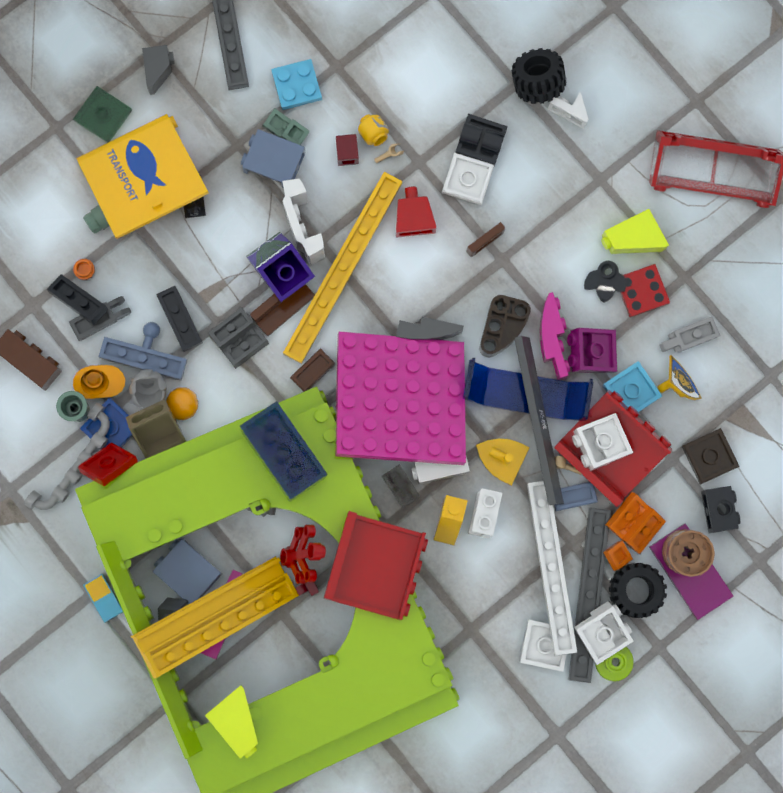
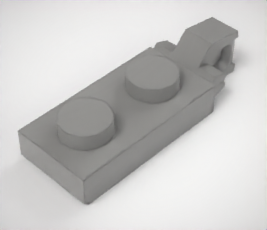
M709 317L673 331L668 335L670 340L664 341L659 345L662 352L674 349L675 353L682 352L718 338L720 333L713 317Z

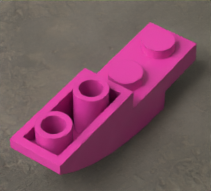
M552 292L546 297L541 314L540 347L543 362L552 361L557 380L559 381L566 379L568 372H570L569 363L567 360H564L562 352H564L563 342L561 339L558 340V337L563 336L564 330L567 327L564 317L560 318L558 311L561 309L559 299L554 297Z

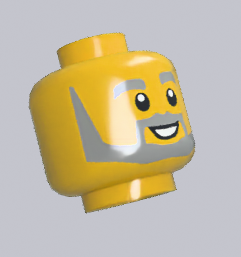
M365 115L361 118L358 126L359 134L368 145L379 146L388 138V126L379 115Z

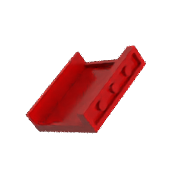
M348 511L323 599L393 619L403 620V616L407 617L411 604L407 603L409 594L413 595L417 582L413 581L415 573L419 574L422 566V560H419L421 551L425 552L428 544V539L425 538L426 533H419Z

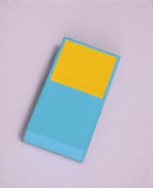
M104 574L83 585L104 623L123 613L121 605Z

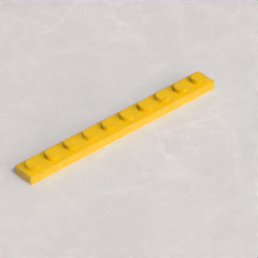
M383 172L283 351V355L300 364L303 363L402 185L401 180Z

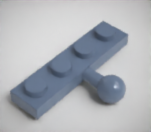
M148 322L144 325L143 333L145 339L142 347L104 337L99 358L141 370L152 369L153 372L157 371L160 375L182 381L187 359L151 349L153 339L160 333V327L157 323Z

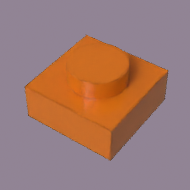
M623 540L616 542L603 552L613 571L619 570L633 560Z

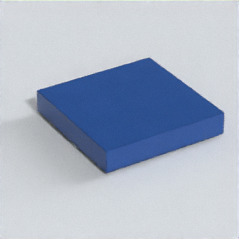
M109 397L102 405L105 407L104 413L110 421V428L105 436L108 442L104 447L114 443L122 448L133 436L126 417L129 415ZM89 418L80 429L91 439L100 429L101 421L99 419L93 421Z

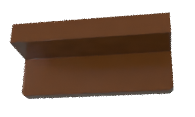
M306 284L282 302L273 294L250 313V316L266 336H269L309 303L315 294Z

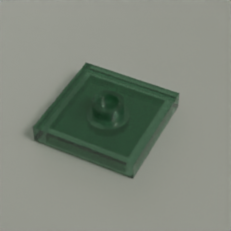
M96 86L73 120L108 143L129 116L132 109Z

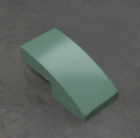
M275 108L262 125L272 134L298 145L302 144L310 132L297 121L289 119Z

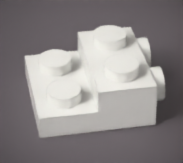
M616 413L576 428L573 431V443L576 448H581L583 453L581 455L582 464L585 468L589 467L590 471L633 453Z
M608 601L590 612L591 616L574 627L597 665L634 642L630 636L632 633L631 628L620 619L621 611L616 604L611 605Z

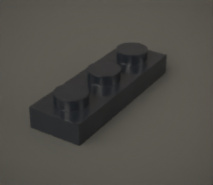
M62 274L47 288L51 295L93 325L108 311L106 305Z
M173 286L156 294L183 352L202 344L203 342L177 287Z

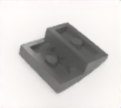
M242 307L208 332L235 369L269 344L268 340Z

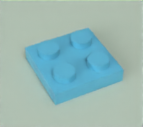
M311 59L271 69L282 110L322 100Z
M639 361L602 385L606 392L610 390L611 392L616 391L624 399L622 402L627 407L632 406L638 412L662 397Z

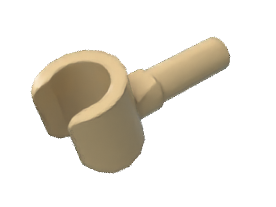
M400 143L391 144L386 153L374 159L375 162L378 163L390 156L402 155L404 150L395 152V147L400 145Z
M563 456L554 457L557 469H566L581 475L574 466L566 464V459Z

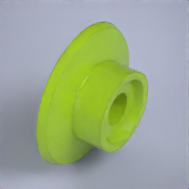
M624 647L597 665L595 663L598 673L604 679L621 681L631 673L634 659L631 651ZM613 658L618 659L619 663L617 666L612 665Z

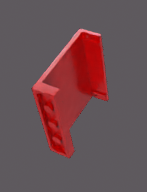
M608 390L554 448L618 507L624 498L667 454L672 452L670 447L672 444L663 435L659 437L654 432L656 429L647 420L643 422L638 417L640 414L632 406L627 407L622 402L624 399L619 393ZM616 413L633 453L590 471L589 467L585 468L582 464L581 455L583 453L581 448H576L573 443V431L576 428Z

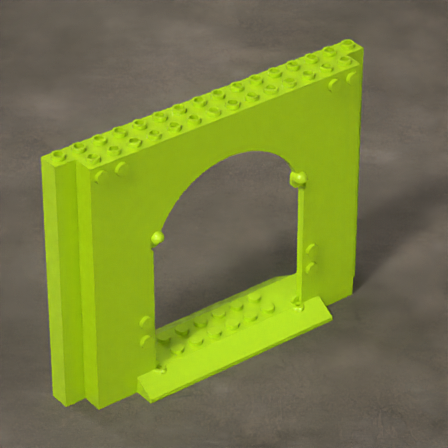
M314 387L137 462L106 486L92 481L75 489L82 505L81 509L96 542V548L133 635L152 625L151 620L154 619L150 607H145L142 600L145 599V595L141 586L135 585L129 570L132 564L131 559L247 508H251L252 513L255 515L264 514L270 508L301 514L323 527L338 544L348 511L379 521V518H381L380 511L370 501L372 494L369 487L364 486L362 483L364 476L359 465L355 467L351 457L335 456L336 413L332 406H328L323 390L319 391L318 387ZM262 505L263 509L256 511L255 507ZM414 591L413 595L409 594L407 603L411 604L407 617L403 616V620L355 608L352 624L343 644L335 655L331 654L320 659V672L248 704L258 744L255 746L257 751L248 758L243 756L240 759L211 722L200 725L198 721L192 720L185 703L189 699L184 688L180 690L177 681L180 678L175 668L154 679L147 667L200 792L273 793L459 706L457 702L460 700L455 688L451 689V686H453L451 680H454L450 669L444 667L442 663L444 655L440 647H435L433 639H435L433 630L430 626L426 627L423 620L426 618L425 612L421 606H417L414 600L417 598L416 592ZM329 660L331 664L324 667L323 662Z

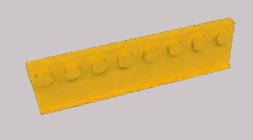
M279 557L271 558L130 636L133 638L153 678H158L298 597L299 595L287 573H284L279 563L281 561Z

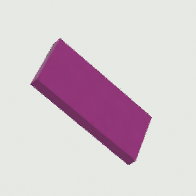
M685 523L649 546V548L696 620H699L734 596L713 564L702 575L693 577L675 573L668 568L663 560V543L670 534L677 530H690ZM684 547L682 555L688 557L687 553L690 552V549Z

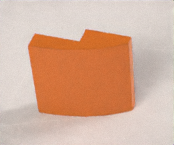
M631 492L605 525L631 549L640 554L666 521L636 493Z

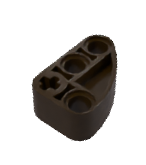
M497 295L492 299L479 346L480 353L484 357L490 358L501 353L515 341V337L520 335L531 312L530 305L526 301L505 295ZM498 302L502 303V307H504L502 310L497 309ZM522 307L526 314L518 316L515 313V308ZM497 322L500 325V329L493 331L490 329L489 324ZM484 343H493L495 350L487 351L484 348Z

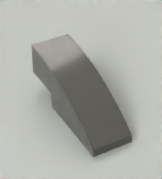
M422 317L420 325L399 320L396 337L415 340H444L462 334L464 326Z

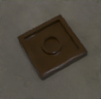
M721 428L682 446L700 485L740 467Z

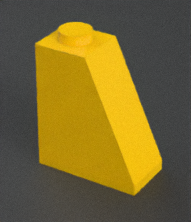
M449 495L445 496L434 541L455 545L468 500Z

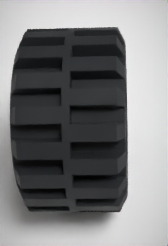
M538 48V50L532 49L528 53H522L521 57L516 58V62L513 63L511 70L515 92L518 94V97L520 99L523 98L525 102L531 101V104L538 102L544 104L545 101H553L554 97L558 98L560 93L565 90L564 86L567 83L562 57L558 56V53L555 51L551 52V49L543 50V48Z
M643 563L629 564L614 573L615 576L611 578V587H609V592H611L610 600L617 605L623 615L632 618L649 617L651 614L657 613L659 607L664 605L663 600L667 597V593H665L667 585L663 583V580H665L663 575H659V571L656 568L653 569L651 565ZM636 577L642 578L649 588L647 599L639 604L633 603L626 593L628 582Z

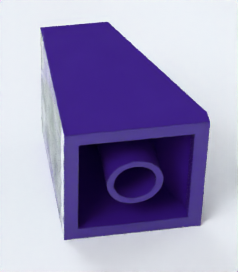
M278 232L246 256L280 302L315 277L293 244L281 232Z

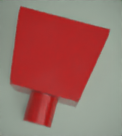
M415 186L405 188L406 198L398 199L396 238L436 233V223L428 197H418L417 187Z

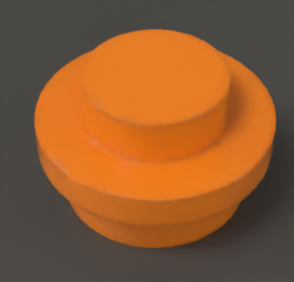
M80 259L74 264L73 271L77 278L88 280L94 275L95 266L88 259Z

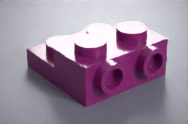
M593 328L570 330L567 344L571 346L568 363L572 367V372H617L616 330Z

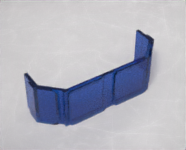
M475 358L469 360L463 399L487 407L530 414L521 373L489 368L475 362ZM538 376L546 417L574 421H586L588 419L594 384L593 379H589L588 382H567Z

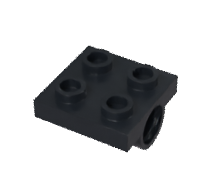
M468 113L455 153L493 164L495 167L508 126Z

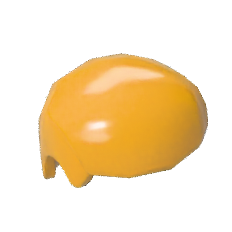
M178 387L172 390L166 398L176 420H187L193 417L198 409L197 396L195 392L187 387Z

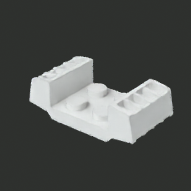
M300 179L282 181L285 193L283 199L284 211L297 249L304 253L311 266L325 258L323 238L321 233L307 238L304 223L299 224L301 215L298 206L308 203L307 192Z

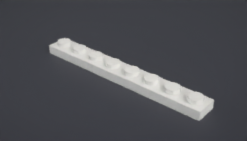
M544 481L527 483L554 656L577 653L553 505H548Z

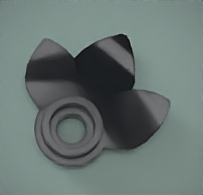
M604 261L599 265L598 270H594L587 275L584 289H596L598 297L605 303L613 297L615 290L625 292L627 282L625 277L619 273L618 266L613 261ZM608 268L612 269L610 275L605 274V270Z

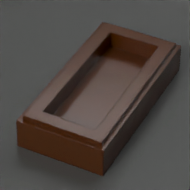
M501 222L470 244L466 250L468 255L473 257L504 234L505 226Z
M320 348L290 379L305 392L316 384L335 365V362Z

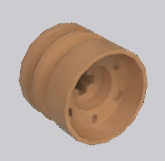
M677 530L666 538L662 548L663 560L668 568L681 575L690 577L702 575L709 570L714 561L715 552L712 542L706 535L698 531ZM684 547L690 549V552L687 553L688 557L682 555Z

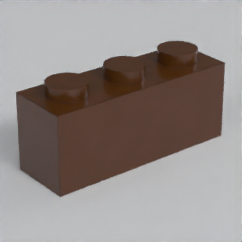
M7 329L0 338V356L46 391L62 372L57 368L59 363L50 356L47 359L41 355L43 350L34 343L29 346L24 342L26 337L17 330L13 333Z

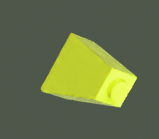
M650 209L605 230L601 239L606 250L609 249L611 254L662 252L669 246Z
M240 685L205 716L241 759L243 756L248 758L257 751L255 746L258 744L246 694L244 688Z

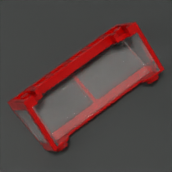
M657 130L649 183L654 187V190L665 192L666 188L673 187L749 199L757 202L756 206L769 208V205L776 206L783 177V152L781 150Z

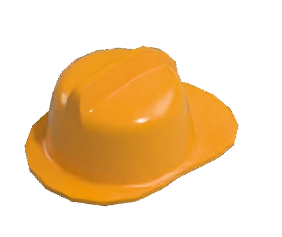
M90 365L80 369L75 374L73 387L85 399L112 397L122 392L125 387V377L122 371L115 366Z

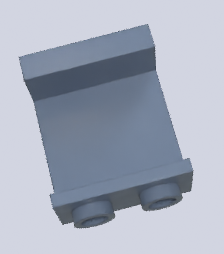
M258 129L256 135L252 134L248 145L250 149L248 154L244 153L241 165H243L244 173L248 174L249 171L282 183V188H284L282 181L296 178L306 153L305 147Z
M176 539L168 548L170 552L166 557L161 556L154 563L156 568L152 571L182 599L188 600V604L201 598L223 574L193 549L185 539L180 541Z

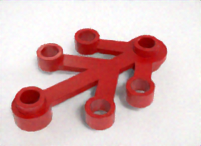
M314 525L296 527L290 546L283 548L280 552L281 565L291 568L297 584L315 582L317 579L316 570L309 569L305 559L319 561L326 554V548L321 543H309L307 549H305L308 539L315 537L316 528Z

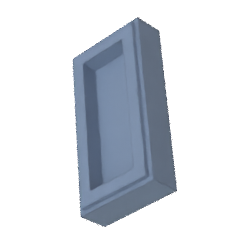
M591 482L561 488L564 504L554 505L556 512L597 503L594 485Z

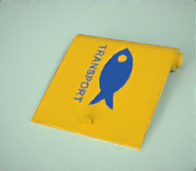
M165 114L76 158L116 239L209 194L175 130L178 125L173 116L168 117Z

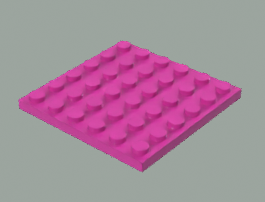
M339 331L337 335L335 456L465 465L464 342L434 339L415 340L396 336Z

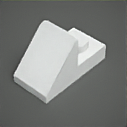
M579 93L573 105H570L569 101L563 97H554L553 101L549 104L548 110L583 129L588 122V115L581 93Z

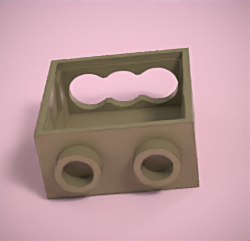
M165 399L126 417L128 427L146 459L186 442L182 430Z

